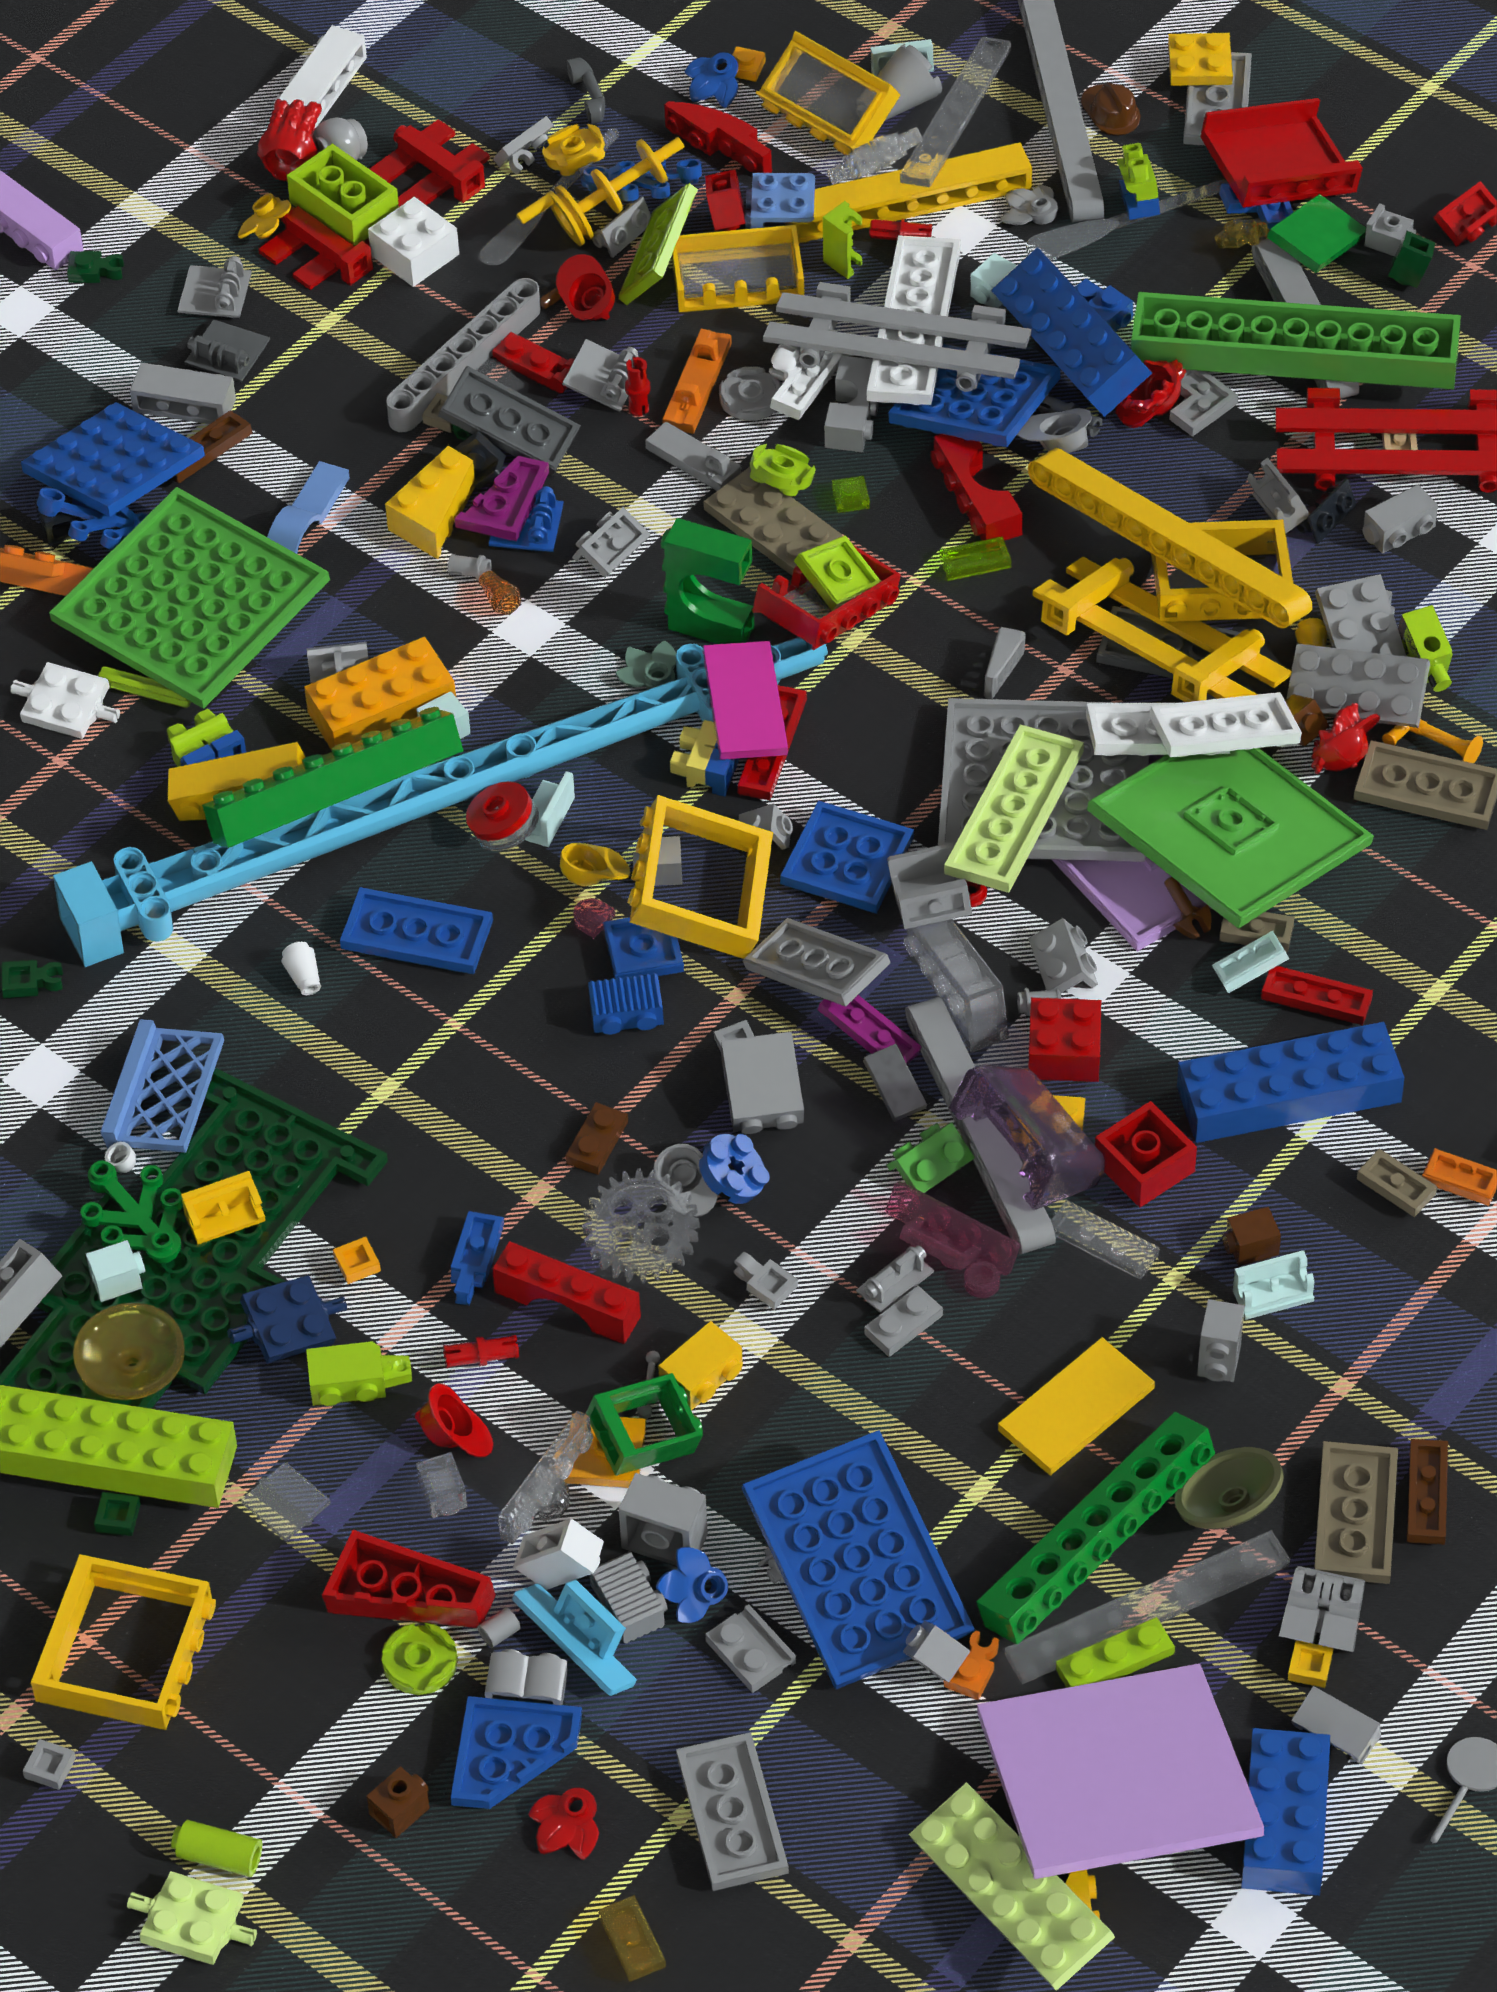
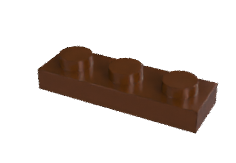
M230 410L191 436L189 439L203 445L205 456L171 479L178 484L237 445L253 434L251 424Z
M1410 1440L1407 1542L1445 1545L1448 1441Z

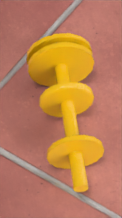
M676 137L653 152L644 140L639 139L636 141V148L642 161L610 182L598 169L592 170L591 176L598 190L578 203L562 185H558L555 187L556 194L553 191L547 192L546 195L516 215L520 222L525 224L551 207L554 215L569 237L578 246H581L585 243L584 237L587 240L594 237L592 228L584 213L604 200L616 213H620L623 210V206L616 192L648 171L660 183L667 182L668 177L661 162L683 149L684 144L679 137Z

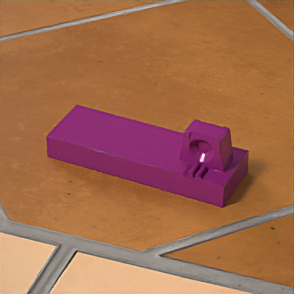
M859 995L846 1007L823 999L817 1010L829 1018L836 1026L871 1054L896 1044L908 1066L921 1051L922 1046Z

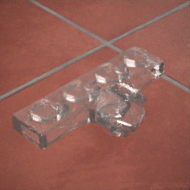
M579 1411L574 1413L498 1515L500 1539L514 1544L521 1533H526L530 1529L534 1516L538 1511L541 1520L550 1521L560 1518L565 1513L564 1509L567 1510L569 1508L570 1493L565 1479L570 1475L574 1462L579 1455L586 1453L592 1444L593 1433H591L590 1416Z

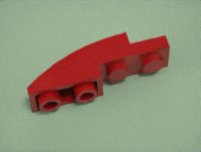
M668 101L664 104L665 127L673 134H677L688 141L694 148L702 150L709 156L719 149L725 156L731 157L750 172L772 173L771 149L758 142L757 128L730 114L709 107Z

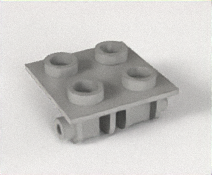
M231 256L225 260L224 268L190 265L177 310L178 313L240 318L252 271L243 270L241 259L237 256Z
M585 339L562 385L620 412L628 398L625 392V382L628 379L626 363L630 359L633 368L632 358L638 357V351L633 347H628L622 350L619 355Z

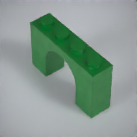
M677 518L672 528L664 532L661 540V548L664 549L665 553L662 570L666 572L663 592L667 593L664 613L668 615V629L716 644L746 643L754 629L753 606L719 596L709 591L694 575H704L740 586L752 564V540Z

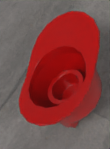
M586 254L574 255L568 258L560 266L556 276V286L570 313L580 320H599L601 318L608 320L610 318L609 312L615 303V294L603 268L594 257Z
M440 1383L432 1386L428 1394L429 1401L415 1414V1419L422 1427L426 1437L436 1446L450 1448L459 1446L465 1452L475 1457H486L492 1453L493 1439L483 1421L463 1403L452 1388Z

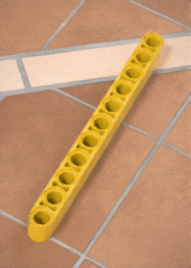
M1054 448L1028 464L1029 477L1039 488L1282 629L1287 628L1312 611L1311 598L1301 587L1062 449Z

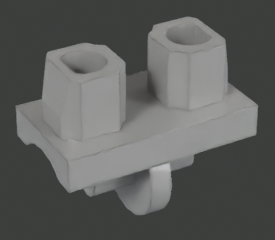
M367 642L307 648L311 683L369 660Z

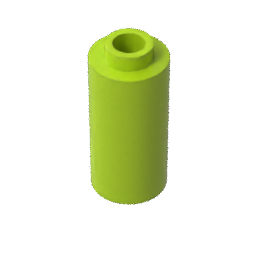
M186 1820L182 1826L178 1825L173 1832L171 1848L176 1849L175 1854L177 1858L247 1877H252L255 1874L260 1862L263 1846L262 1840L259 1838L191 1820Z

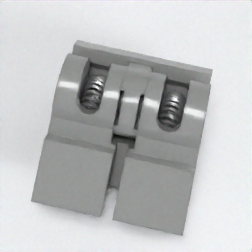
M1297 1566L1292 1579L1279 1636L1314 1644L1316 1634L1321 1633L1318 1645L1354 1652L1365 1580Z

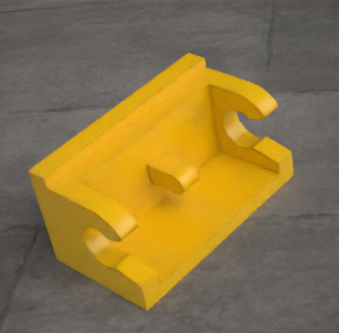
M250 1171L181 1194L184 1214L198 1245L266 1221L260 1205L262 1201Z

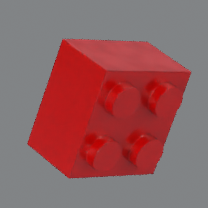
M1031 997L1028 1079L1099 1082L1102 1000Z
M1150 1101L1095 1137L1094 1162L1141 1208L1195 1172L1197 1146Z

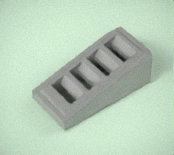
M1004 627L998 630L985 675L984 696L986 699H993L1023 656L1025 651V632Z

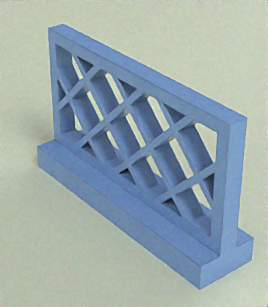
M140 1019L100 1131L107 1149L114 1143L126 1142L131 1148L186 1153L224 1043L223 1034L156 1028L153 1020ZM163 1040L177 1041L180 1045L164 1055L160 1051ZM200 1044H212L210 1050L199 1057H196L191 1051ZM186 1053L192 1061L175 1070L170 1062ZM165 1066L170 1074L153 1083L150 1079L151 1074ZM199 1069L202 1073L200 1079L187 1086L182 1077ZM177 1081L182 1089L165 1098L160 1090ZM156 1094L161 1102L143 1111L140 1107L142 1101ZM189 1097L192 1101L191 1106L177 1114L172 1106ZM167 1109L172 1118L155 1127L150 1119ZM144 1122L151 1129L140 1137L130 1136L132 1129ZM177 1125L180 1126L182 1132L179 1140L164 1139L162 1134Z

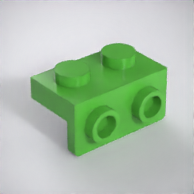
M952 1122L941 1128L938 1123L930 1126L919 1134L923 1139L914 1146H912L910 1141L892 1152L895 1159L886 1164L890 1171L895 1168L898 1170L915 1198L975 1158Z

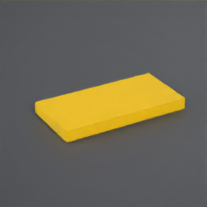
M1102 1337L999 1422L998 1431L1051 1476L1155 1388V1381Z

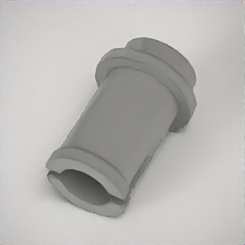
M451 554L448 560V574L475 577L477 581H482L483 578L488 579L490 576L491 560L486 559L485 555H479L478 558Z
M1025 988L1024 992L1017 993L1018 1012L1030 1016L1031 997L1062 999L1060 989L1029 992V989Z

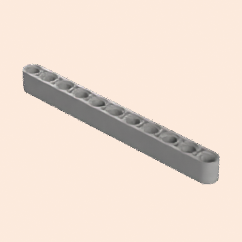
M1018 0L1071 222L1104 219V203L1054 0Z

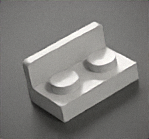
M622 507L615 515L609 511L596 524L599 529L594 534L587 531L576 542L575 545L579 549L572 558L577 562L584 557L606 578L641 546L651 534Z

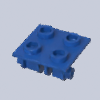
M542 487L536 493V501L518 540L513 541L490 536L489 546L554 552L564 501L556 500L552 488Z

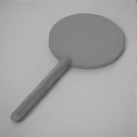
M1469 1737L1458 1741L1450 1749L1447 1756V1769L1452 1779L1461 1787L1431 1837L1432 1843H1437L1467 1790L1484 1792L1497 1788V1744L1481 1737Z

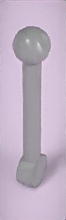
M650 1351L646 1355V1361L648 1362L646 1380L654 1378L655 1365L660 1360V1355L657 1351ZM649 1404L638 1407V1416L643 1419L650 1418L652 1416V1407Z

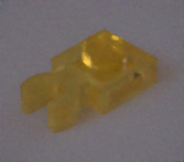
M1237 218L1227 222L1224 225V230L1214 238L1219 248H1240L1245 243L1254 246L1260 243L1259 237L1268 235L1269 228L1265 222L1256 223L1255 220H1241Z

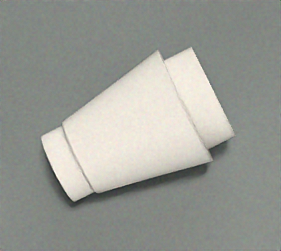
M295 942L288 945L282 951L283 958L281 962L300 989L302 995H312L318 992L321 985L314 949L309 947L306 942Z

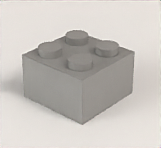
M635 1473L619 1507L622 1548L677 1566L676 1550L681 1547L701 1550L708 1535L706 1495L701 1494L692 1487H679L666 1483L657 1476H644Z

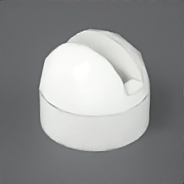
M117 1142L106 1151L105 1161L111 1163L116 1168V1172L128 1173L136 1164V1155L128 1143Z

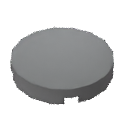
M742 367L730 372L724 382L722 380L719 385V401L724 411L734 418L744 421L761 420L776 412V410L770 408L771 400L782 383L780 380L773 378L769 373H766L764 368Z

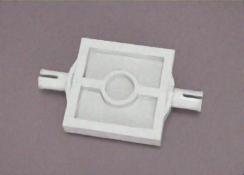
M47 662L40 677L33 685L14 680V684L11 685V694L27 697V701L20 713L22 722L80 739L84 738L89 726L96 719L101 718L116 723L120 716L119 709L103 705V699L110 687L108 679Z

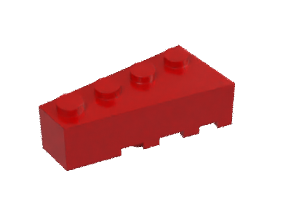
M352 1530L322 1593V1597L328 1613L477 1628L478 1625L485 1621L496 1594L491 1577Z

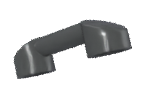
M582 58L567 60V72L571 83L584 82L591 97L590 100L584 101L589 124L601 123L605 115L606 102L592 68Z

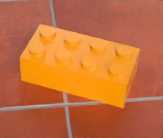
M425 636L304 686L307 712L331 750L332 747L341 743L349 742L353 744L362 740L361 736L365 733L385 731L391 728L390 724L397 720H412L417 717V708L450 691L456 697L454 679Z

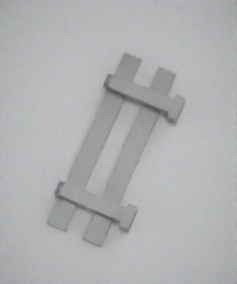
M819 282L816 289L817 297L782 292L776 306V312L813 317L810 326L803 327L769 322L763 335V342L800 347L799 362L806 368L819 366L825 351L956 370V386L962 391L969 392L977 388L982 374L1009 379L1015 378L1020 365V359L991 355L990 351L993 344L1026 349L1031 336V329L1005 325L1006 309L974 305L972 320L853 303L850 302V286ZM840 321L962 339L969 342L964 351L836 332L834 330L837 322Z

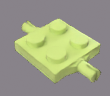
M170 1871L161 1891L153 1899L132 1892L127 1902L128 1909L148 1914V1918L140 1932L141 1943L214 1965L220 1950L231 1939L252 1946L257 1936L256 1929L253 1930L236 1924V1917L244 1902L243 1893Z

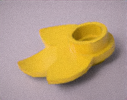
M271 193L260 197L252 206L255 212L254 215L243 223L238 237L241 239L252 233H255L259 239L270 236L279 226V218L289 213L291 209L289 200L281 201L279 197H274Z

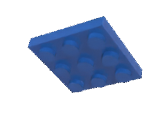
M818 800L780 875V884L877 914L891 885L887 858L907 853L914 839V829Z

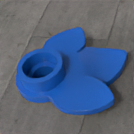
M721 52L712 58H697L684 71L687 76L693 79L689 87L691 101L694 103L714 95L718 103L723 108H727L737 95L739 87L735 76L738 72V62L730 53ZM727 63V67L724 70L717 69L720 64Z
M681 1547L676 1550L677 1569H671L663 1574L656 1584V1589L663 1594L666 1600L678 1603L676 1612L678 1622L693 1623L704 1617L710 1605L720 1602L726 1596L728 1581L721 1570L711 1567L710 1561L704 1552L691 1547ZM707 1579H710L712 1586L711 1589L708 1592H706L704 1589L705 1582L707 1581Z

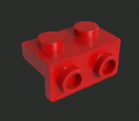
M1480 181L1440 210L1433 218L1456 246L1465 240L1472 243L1485 232L1483 229L1485 225L1489 224L1493 227L1497 224V200Z

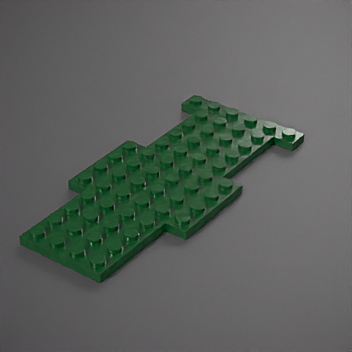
M215 1068L203 1102L204 1105L215 1111L190 1140L187 1152H181L162 1175L163 1184L157 1190L151 1220L159 1228L164 1212L161 1194L166 1189L176 1188L183 1194L250 1171L262 1201L260 1205L266 1221L198 1245L182 1207L178 1211L174 1231L178 1233L181 1239V1250L177 1257L168 1263H159L149 1257L146 1250L131 1249L132 1253L139 1251L145 1267V1272L140 1274L142 1289L103 1302L100 1301L91 1278L86 1254L104 1248L101 1232L108 1225L88 1227L82 1222L50 1261L61 1273L62 1277L36 1306L49 1313V1316L0 1375V1385L149 1409L153 1408L174 1380L205 1395L248 1341L247 1339L232 1344L228 1338V1329L246 1325V1314L240 1302L242 1294L286 1282L263 1270L264 1265L338 1172L369 1186L388 1162L387 1153ZM108 1193L98 1203L102 1210L124 1212ZM171 1198L167 1200V1202L173 1203L176 1202L178 1199ZM91 1212L88 1217H94L98 1213ZM119 1227L123 1234L144 1235L139 1228ZM110 1236L107 1240H115L117 1236ZM167 1242L159 1243V1245H164Z

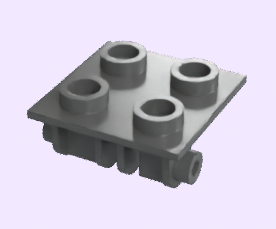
M213 319L203 336L190 337L187 347L192 352L184 363L185 365L213 374L233 377V380L242 382L270 341V337Z

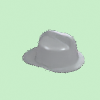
M1083 408L1034 415L1029 418L1017 436L1028 441H1040L1044 449L1048 451L1059 448L1067 453H1071L1088 446L1086 426L1091 422L1092 415L1089 410Z

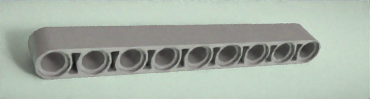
M937 997L906 1007V1019L915 1041L922 1046L921 1053L963 1140L975 1157L973 1161L1019 1254H1024L1055 1244V1232L1050 1218L942 998Z

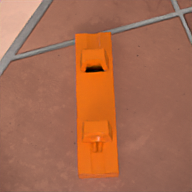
M706 329L700 330L663 417V423L668 422L683 432L694 434L731 347L732 337L730 334L716 333Z

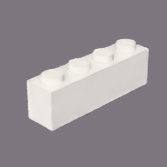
M332 25L327 33L319 38L316 48L311 55L306 56L303 66L296 75L294 74L290 78L288 86L282 94L276 97L275 101L277 99L286 100L290 105L294 100L299 99L304 101V106H307L311 101L321 104L322 111L317 118L314 127L316 128L366 60L365 36Z

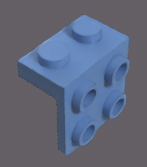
M753 173L752 190H746V209H751V213L745 212V229L765 228V222L808 223L813 221L815 176L811 173Z

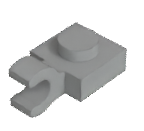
M743 1252L734 1261L738 1266L734 1270V1274L747 1282V1291L773 1310L798 1287V1279L771 1259L762 1266L751 1255Z

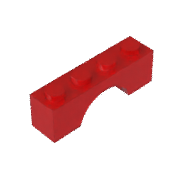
M945 434L934 436V450L931 451L933 465L936 469L942 470L945 485L950 492L954 491L957 496L958 507L962 514L966 513L968 515L974 535H979L986 547L1021 536L1022 512L1009 491L985 488L973 479L974 475L983 469L982 444L979 441L965 440Z
M510 1241L492 1268L495 1293L528 1305L535 1299H548L563 1304L582 1317L592 1332L622 1344L626 1343L641 1317L639 1292Z

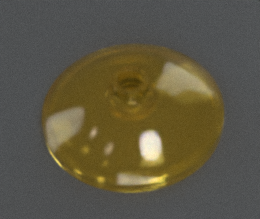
M124 1303L104 1309L86 1322L76 1338L73 1357L79 1377L91 1390L111 1399L133 1400L158 1392L174 1379L184 1360L185 1345L178 1324L166 1312L147 1304ZM131 1363H136V1364H137V1365H135V1366H130V1367L127 1366V1365H129V1364H131Z

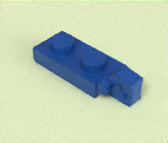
M468 1211L451 1264L450 1280L451 1283H456L454 1293H456L455 1303L470 1306L475 1287L483 1288L484 1282L487 1281L504 1227V1217Z

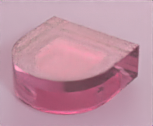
M584 899L577 903L574 908V923L579 930L595 938L603 930V922L611 921L615 917V909L598 899Z

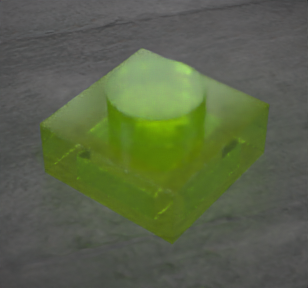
M864 476L832 480V492L838 513L870 508V499Z

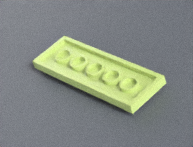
M1020 724L945 862L944 874L1009 893L1084 752V742Z
M967 1782L909 1833V1836L1056 1991L1115 1938L1112 1931L1057 1875L1034 1879L1020 1837Z

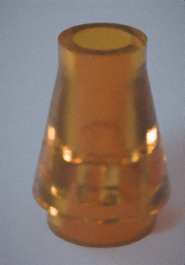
M486 571L480 576L479 585L483 588L495 612L507 615L518 609L521 604L518 587L499 577L493 571Z

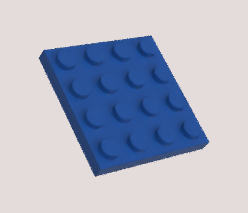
M943 344L942 346L944 348H951L964 351L966 350V348ZM1020 359V365L1014 379L982 374L977 388L969 392L962 391L956 386V370L938 368L932 404L913 405L895 403L888 412L889 423L902 425L906 428L931 431L935 434H945L965 440L979 441L997 447H1008L1059 381L1060 368Z
M115 402L90 419L83 421L71 431L59 436L47 446L35 451L31 456L21 461L23 473L111 517L203 458L205 453L203 445Z

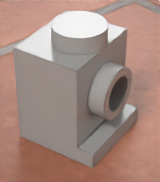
M1379 203L1366 225L1365 246L1395 256L1406 231L1416 234V230L1413 229L1414 220L1386 211L1385 205Z

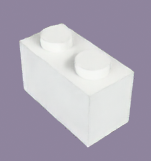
M570 1518L524 1535L513 1568L536 1584H540L545 1590L593 1574L600 1563L599 1555L604 1541Z

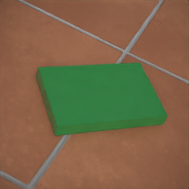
M1318 194L1272 227L1267 238L1314 273H1317L1364 239L1366 227L1321 194Z

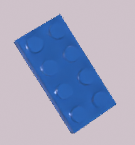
M360 887L342 933L340 946L344 950L474 974L493 922L492 912Z

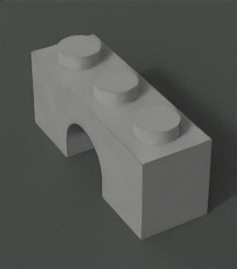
M849 356L840 357L835 378L836 401L848 403L830 402L824 425L825 448L863 452L865 441L872 439L874 422L870 419L871 416H877L879 402L867 401V386L873 359Z

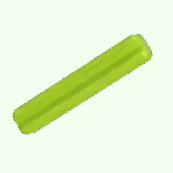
M107 666L102 667L98 674L99 677L108 679L109 688L183 708H188L192 703L148 677Z

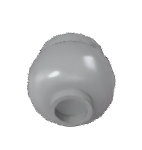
M330 118L321 122L314 130L312 138L318 153L332 143L355 160L362 159L367 152V136L361 124L355 119Z

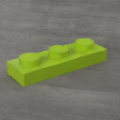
M1155 1617L1057 1660L1055 1669L1066 1688L1124 1677L1174 1655L1175 1646L1159 1619Z

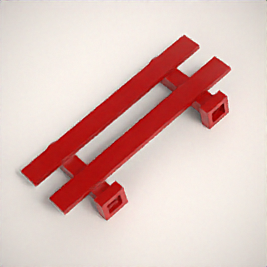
M438 119L421 132L411 125L408 127L405 125L398 127L393 136L394 141L398 143V148L372 166L370 170L388 183H391L418 162L432 171L398 196L399 207L413 197L428 205L452 186L454 188V197L464 203L485 188L483 164L490 159V154L474 143H471L456 155L447 151L442 145L453 138L456 133L455 130ZM291 206L289 213L281 218V222L285 224L286 229L258 249L259 254L275 265L282 262L305 244L319 252V255L293 273V278L309 290L339 269H341L342 280L350 286L373 270L369 238L353 246L299 206L296 208Z
M1307 388L1306 408L1275 409L1276 432H1313L1314 449L1277 448L1276 463L1278 471L1280 473H1314L1315 486L1319 490L1326 491L1329 486H1335L1336 474L1478 475V487L1481 491L1491 493L1497 490V390L1470 389L1467 410L1339 408L1340 388ZM1334 433L1476 434V451L1335 449Z

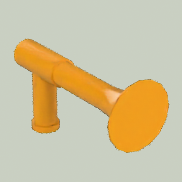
M1420 719L1419 728L1396 725L1382 737L1385 744L1395 746L1399 739L1408 731H1411L1454 750L1463 758V761L1469 763L1476 762L1483 746L1482 736H1476L1473 740H1464L1429 725L1422 719Z

